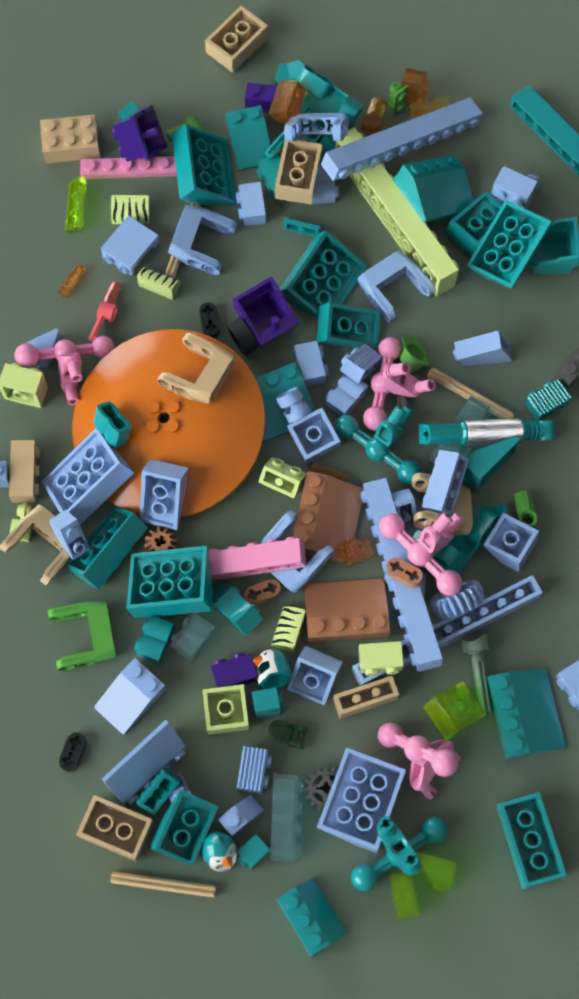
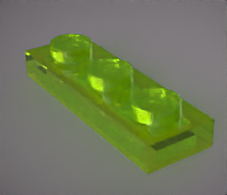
M82 176L70 181L68 186L65 232L69 234L82 229L84 223L86 178Z

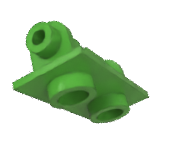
M398 82L390 85L391 94L389 95L388 105L393 109V117L398 112H403L407 106L408 84L404 88Z

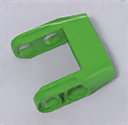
M107 601L81 602L48 610L49 620H56L58 622L88 616L94 648L93 651L63 656L60 660L56 661L58 671L96 665L117 657Z

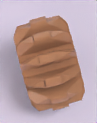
M157 527L156 533L150 530L151 536L145 537V541L148 543L144 544V548L148 550L147 552L177 549L175 545L178 544V539H174L175 533H169L167 527L163 532H161L160 527ZM162 541L165 543V545L162 544L160 547H158V544H161Z

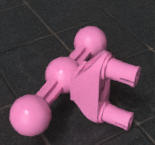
M107 336L96 337L91 344L75 345L72 341L64 339L58 341L54 347L37 349L32 344L24 343L18 346L14 357L17 364L26 368L34 366L38 360L55 358L58 361L61 390L66 394L68 405L73 406L79 401L76 389L82 380V361L80 356L93 354L96 358L102 360L115 348V343Z
M393 337L383 339L378 346V352L382 355L383 359L380 372L373 375L371 379V388L375 393L373 406L367 409L363 415V423L369 430L377 431L382 420H387V414L383 410L386 395L393 393L406 397H418L422 393L434 391L436 388L434 380L420 381L409 374L411 368L407 362L393 363L402 353L401 343Z
M390 513L381 519L379 529L382 535L388 539L396 538L408 550L410 562L416 567H425L437 579V587L441 593L452 596L460 591L462 588V578L459 573L454 570H445L433 558V553H438L454 538L453 533L465 521L461 515L455 513L450 517L448 514L443 513L433 525H428L422 531L420 538L417 540L418 542L404 530V521L399 515Z
M394 722L385 723L379 729L378 739L384 747L392 749L399 746L404 749L406 757L412 761L409 777L411 787L415 791H420L426 799L434 798L431 792L435 795L437 794V790L430 784V781L436 774L448 777L457 771L459 761L462 758L454 750V744L450 740L442 739L429 743L423 736L416 735L409 738L404 735L402 727Z

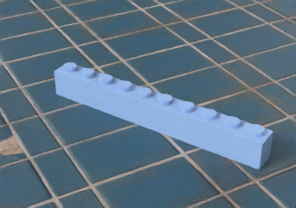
M470 97L325 153L321 165L333 181L345 179L351 174L360 173L369 167L373 168L379 163L388 162L399 155L404 156L412 150H419L427 144L432 145L440 139H447L455 133L460 134L468 128H475L479 124L483 113Z
M383 478L363 483V491L360 492L363 503L367 502L366 514L368 520L373 522L371 531L373 537H377L379 542L376 544L379 556L383 555L382 568L384 573H387L386 565L392 558H400L413 565L408 559V550L396 538L388 539L383 536L379 529V523L385 515L390 513L397 514L387 479ZM399 565L392 566V571L399 570ZM416 574L410 576L411 581L417 579ZM389 576L390 579L387 580L388 588L395 595L392 598L395 610L399 609L401 616H398L400 627L405 628L406 631L404 640L406 647L410 646L412 651L409 654L412 666L416 665L418 672L442 666V656L420 586L411 588Z
M532 575L484 599L481 604L471 609V611L465 612V614L447 618L433 625L439 649L538 600L543 592L534 576ZM405 640L401 641L403 668L411 664L409 654L412 653L410 646L406 647ZM360 662L352 666V673L359 686L390 675L386 674V672H378V675L366 676L365 673L360 672Z

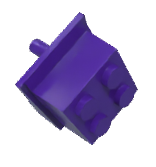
M153 104L136 110L133 115L118 120L113 125L112 133L114 139L119 141L120 147L118 149L121 157L125 158L126 162L142 157L145 158V161L149 160L168 147Z
M272 276L233 299V308L238 313V317L246 323L261 347L300 324Z

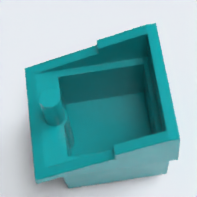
M577 217L554 220L529 261L527 269L533 268V274H571L573 268L578 267L579 232Z

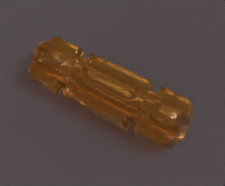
M80 264L74 266V271L69 273L63 282L64 285L59 287V295L62 297L68 296L69 290L73 289L80 279L79 276H82L85 272L84 266Z
M313 462L310 472L325 474L347 482L349 477L348 473L342 471L339 473V470L325 465L322 467L317 462Z

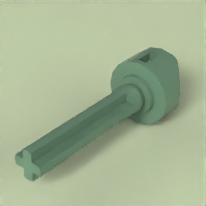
M483 634L472 642L461 638L463 654L472 655L471 660L479 714L491 713L484 657L482 655L490 650L488 634Z

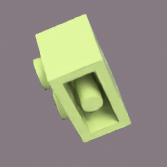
M271 457L264 465L258 482L291 498H295L302 489L306 472H303L299 467L284 463L281 459Z
M401 641L359 644L360 672L365 673L366 676L378 675V672L398 674L403 669Z

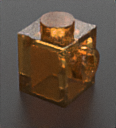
M356 537L349 538L339 548L341 559L346 567L366 562L375 555L368 537L356 539Z

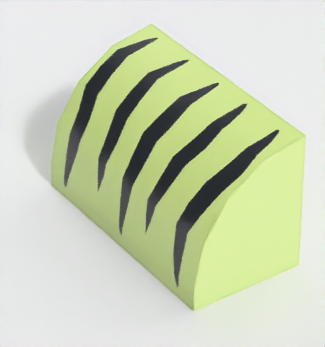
M111 195L112 224H121L128 215L141 224H150L149 195Z
M146 267L142 268L137 275L139 287L171 300L174 299L181 286L179 280Z
M289 606L282 608L271 643L272 647L294 653L306 610Z

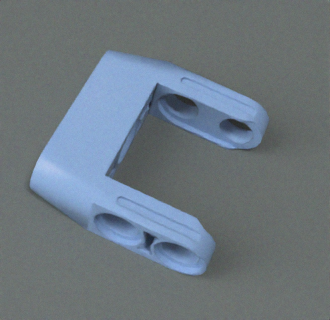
M303 113L292 117L285 125V141H296L302 134H333V141H343L348 134L349 117L344 113ZM317 121H324L325 127H320Z
M185 205L168 253L187 265L212 275H219L222 265L217 259L190 249L199 223L224 234L234 233L237 223L208 209Z
M401 250L392 253L362 273L357 280L368 300L377 311H380V315L388 323L396 319V315L393 311V306L380 290L403 274L408 276L421 294L429 297L435 293L432 282L418 265Z
M292 509L285 513L264 537L261 544H265L268 540L280 541L295 524L298 515ZM327 545L319 550L303 569L296 568L271 573L287 589L297 593L317 574L331 558L335 550L330 545Z

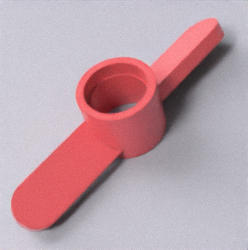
M118 281L112 282L104 301L98 307L97 321L88 338L91 342L96 338L103 321L112 324L117 316L118 305L114 303L121 290V284Z

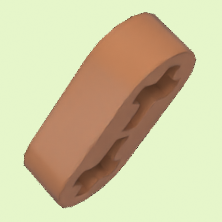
M392 558L387 562V574L391 578L411 588H417L422 584L423 573L419 568L400 558ZM399 565V570L392 571V566ZM414 574H416L417 579L411 581L410 576H414Z
M269 579L250 586L244 592V599L249 604L254 603L256 606L275 599L280 595V584L275 579ZM269 585L277 587L275 593H271V591L264 593L263 591L268 590ZM250 592H253L254 594L261 593L256 596V600L254 601L252 598L248 599V597L250 596Z

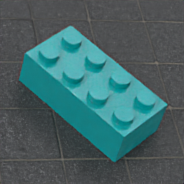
M540 792L499 803L496 809L522 890L566 877L567 874Z

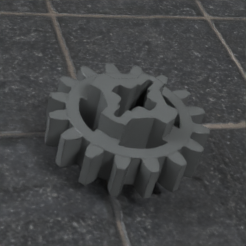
M324 766L323 771L316 768L315 775L309 773L311 780H305V784L309 786L303 789L304 793H309L305 800H312L310 807L312 808L317 805L318 812L325 807L329 794H325L320 789H323L324 785H328L329 789L332 788L333 782L330 780V777L334 779L336 777L334 767L331 771L327 770V766ZM322 777V781L318 785L313 786V783ZM314 795L320 796L323 799V803L318 801Z

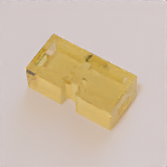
M448 96L435 97L433 102H427L425 98L412 99L410 108L411 118L414 119L449 106Z

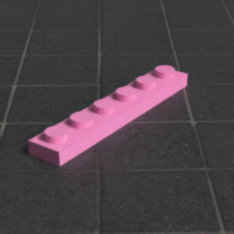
M174 156L152 157L146 161L142 157L126 162L125 158L81 159L80 167L81 179L177 176Z

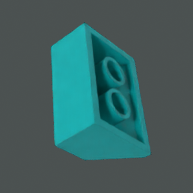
M314 878L277 898V902L310 957H313L347 935L346 930Z

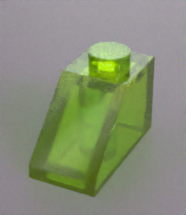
M415 852L420 858V871L427 883L433 885V889L440 892H445L446 889L450 890L457 862Z

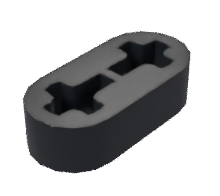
M206 302L200 306L199 310L203 334L216 338L220 333L217 310L213 303ZM206 309L210 310V318H207ZM210 323H212L214 332L208 330Z
M72 733L66 740L59 759L60 767L66 772H73L79 766L86 747V739L82 734ZM79 737L82 744L77 745L75 751H73L74 745L71 741ZM73 754L72 761L74 764L66 767L64 760H68L70 755Z

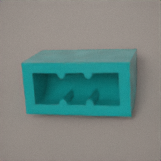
M163 767L137 798V805L154 815L180 783L174 770Z

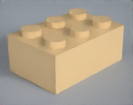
M240 6L205 40L206 53L233 73L268 39V25L243 6Z
M95 114L40 120L42 152L46 164L100 158L98 126Z
M299 140L284 142L275 184V199L312 205L322 157V144Z
M94 795L76 835L83 840L138 862L154 821L151 818Z

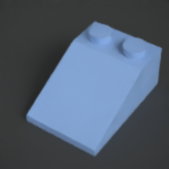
M153 459L149 460L142 470L139 516L142 522L173 530L178 529L187 488V467Z
M134 658L118 675L94 708L125 735L164 694L166 687Z

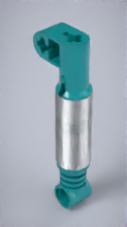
M515 418L464 420L458 424H419V444L459 443L464 446L492 445L517 436L520 438L519 443H523L526 440H555V420L523 421L522 419Z

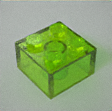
M463 681L435 695L423 706L446 741L473 727L486 716Z

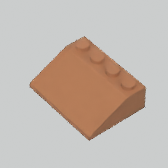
M307 471L293 537L299 538L305 544L306 556L314 557L319 550L330 545L335 552L329 560L350 564L362 505L360 492L363 491V488L325 474Z
M384 578L309 583L304 585L308 643L389 638L390 623Z

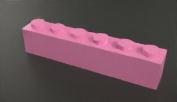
M287 537L284 541L268 540L265 544L249 543L245 547L229 546L226 550H209L212 581L306 567L305 544L297 537Z

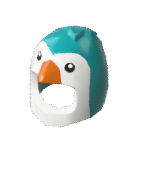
M268 649L253 659L257 666L258 684L261 688L270 689L276 687L279 689L290 683L292 678L290 662L278 649Z
M220 831L207 835L202 844L201 851L204 862L211 869L218 872L231 870L237 861V847L234 839L229 834Z

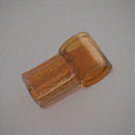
M372 98L368 112L363 117L361 130L374 134L380 132L382 118L387 106V102L383 98Z

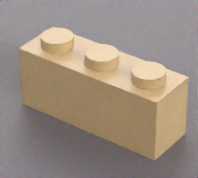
M11 440L9 497L12 503L36 502V496H39L40 487L37 484V477H40V466L37 465V458L41 457L40 447H37L35 440Z
M389 676L333 695V702L339 719H343L396 701L399 698V692L393 676Z

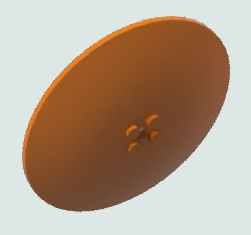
M179 329L148 332L122 343L109 352L94 367L84 382L73 414L72 437L74 449L96 429L93 421L97 405L110 401L119 409L120 415L129 421L131 430L127 444L116 448V450L127 461L134 474L107 500L119 508L133 512L137 516H140L142 470L150 459L188 468L187 488L180 518L188 517L214 507L240 486L258 458L265 432L263 397L259 385L247 364L230 347L219 340L202 333ZM186 333H192L211 341L236 357L231 373L211 404L189 400L163 388L157 382L161 373L169 372L195 384L210 359L190 351L183 344L182 339ZM163 414L170 416L169 421L166 423L160 422V417Z

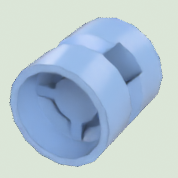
M299 387L289 389L276 397L280 408L285 409L284 415L288 423L295 422L311 412L307 402L302 401L303 395Z

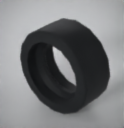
M240 317L226 326L235 344L245 356L259 348L254 335Z

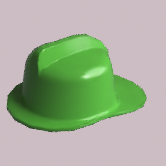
M404 334L402 337L404 349L400 355V360L410 365L409 374H412L414 371H420L424 366H430L431 363L422 343L414 336Z

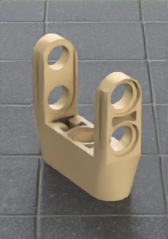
M186 333L182 339L183 344L190 351L210 359L195 384L169 372L161 373L157 382L163 388L189 400L211 404L231 373L236 357L211 341L192 333Z
M414 474L412 477V487L418 492L426 493L431 474ZM420 480L425 481V483L418 484L416 482ZM461 485L452 516L458 513L465 521L453 533L454 535H469L473 526L471 490L464 485ZM427 510L418 512L413 517L414 526L424 530L428 525H433L442 514ZM421 518L427 519L426 521H418Z
M38 504L0 545V549L5 553L12 550L28 530L33 528L61 551L45 570L40 580L47 586L71 557L55 536L49 520L55 517V515Z

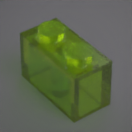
M404 872L390 875L389 882L396 920L418 917L420 914L412 875H406Z

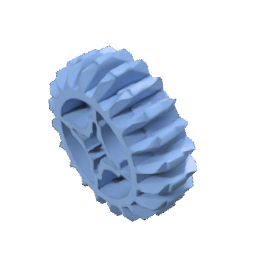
M462 581V588L457 594L447 596L439 591L431 598L432 612L438 619H447L465 614V612L471 611V609L482 603L485 599L484 590L479 581Z

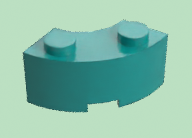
M222 582L213 591L212 606L222 616L225 615L232 621L231 625L247 636L264 620L259 614L261 611L254 603L249 604L239 595L241 593L234 584L229 585Z

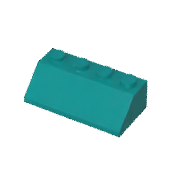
M113 506L86 541L90 550L75 560L70 559L65 568L88 585L99 590L107 582L112 572L119 567L124 557L131 552L136 542L144 536V532L148 527L133 512Z

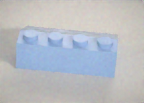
M95 429L41 482L59 512L68 511L81 525L134 472L116 448L110 446L105 440L104 435Z
M165 720L107 773L102 780L125 807L128 804L131 806L139 797L138 794L150 784L163 767L171 768L170 765L175 760L178 762L186 755L187 747L169 722Z
M346 747L317 828L376 853L381 842L377 833V825L382 817L390 816L406 770Z

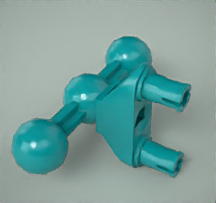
M405 405L403 409L396 406L388 419L382 420L374 438L359 429L358 421L352 415L344 414L336 420L334 427L339 437L355 439L366 447V454L371 460L376 462L385 461L395 468L401 482L412 485L413 475L422 473L421 467L416 461H403L390 451V446H393L406 430L405 425L414 413L408 406Z
M382 817L377 825V833L387 850L386 856L371 866L367 864L357 866L351 874L352 885L359 891L366 892L372 890L377 884L378 876L393 866L400 868L406 875L417 874L421 870V861L415 851L428 842L432 844L443 842L448 835L447 824L438 817L428 818L423 823L421 832L407 841L390 817Z

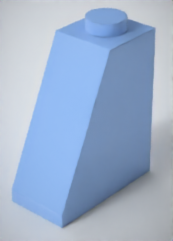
M499 331L454 342L455 350H453L455 360L462 366L512 361L510 343Z

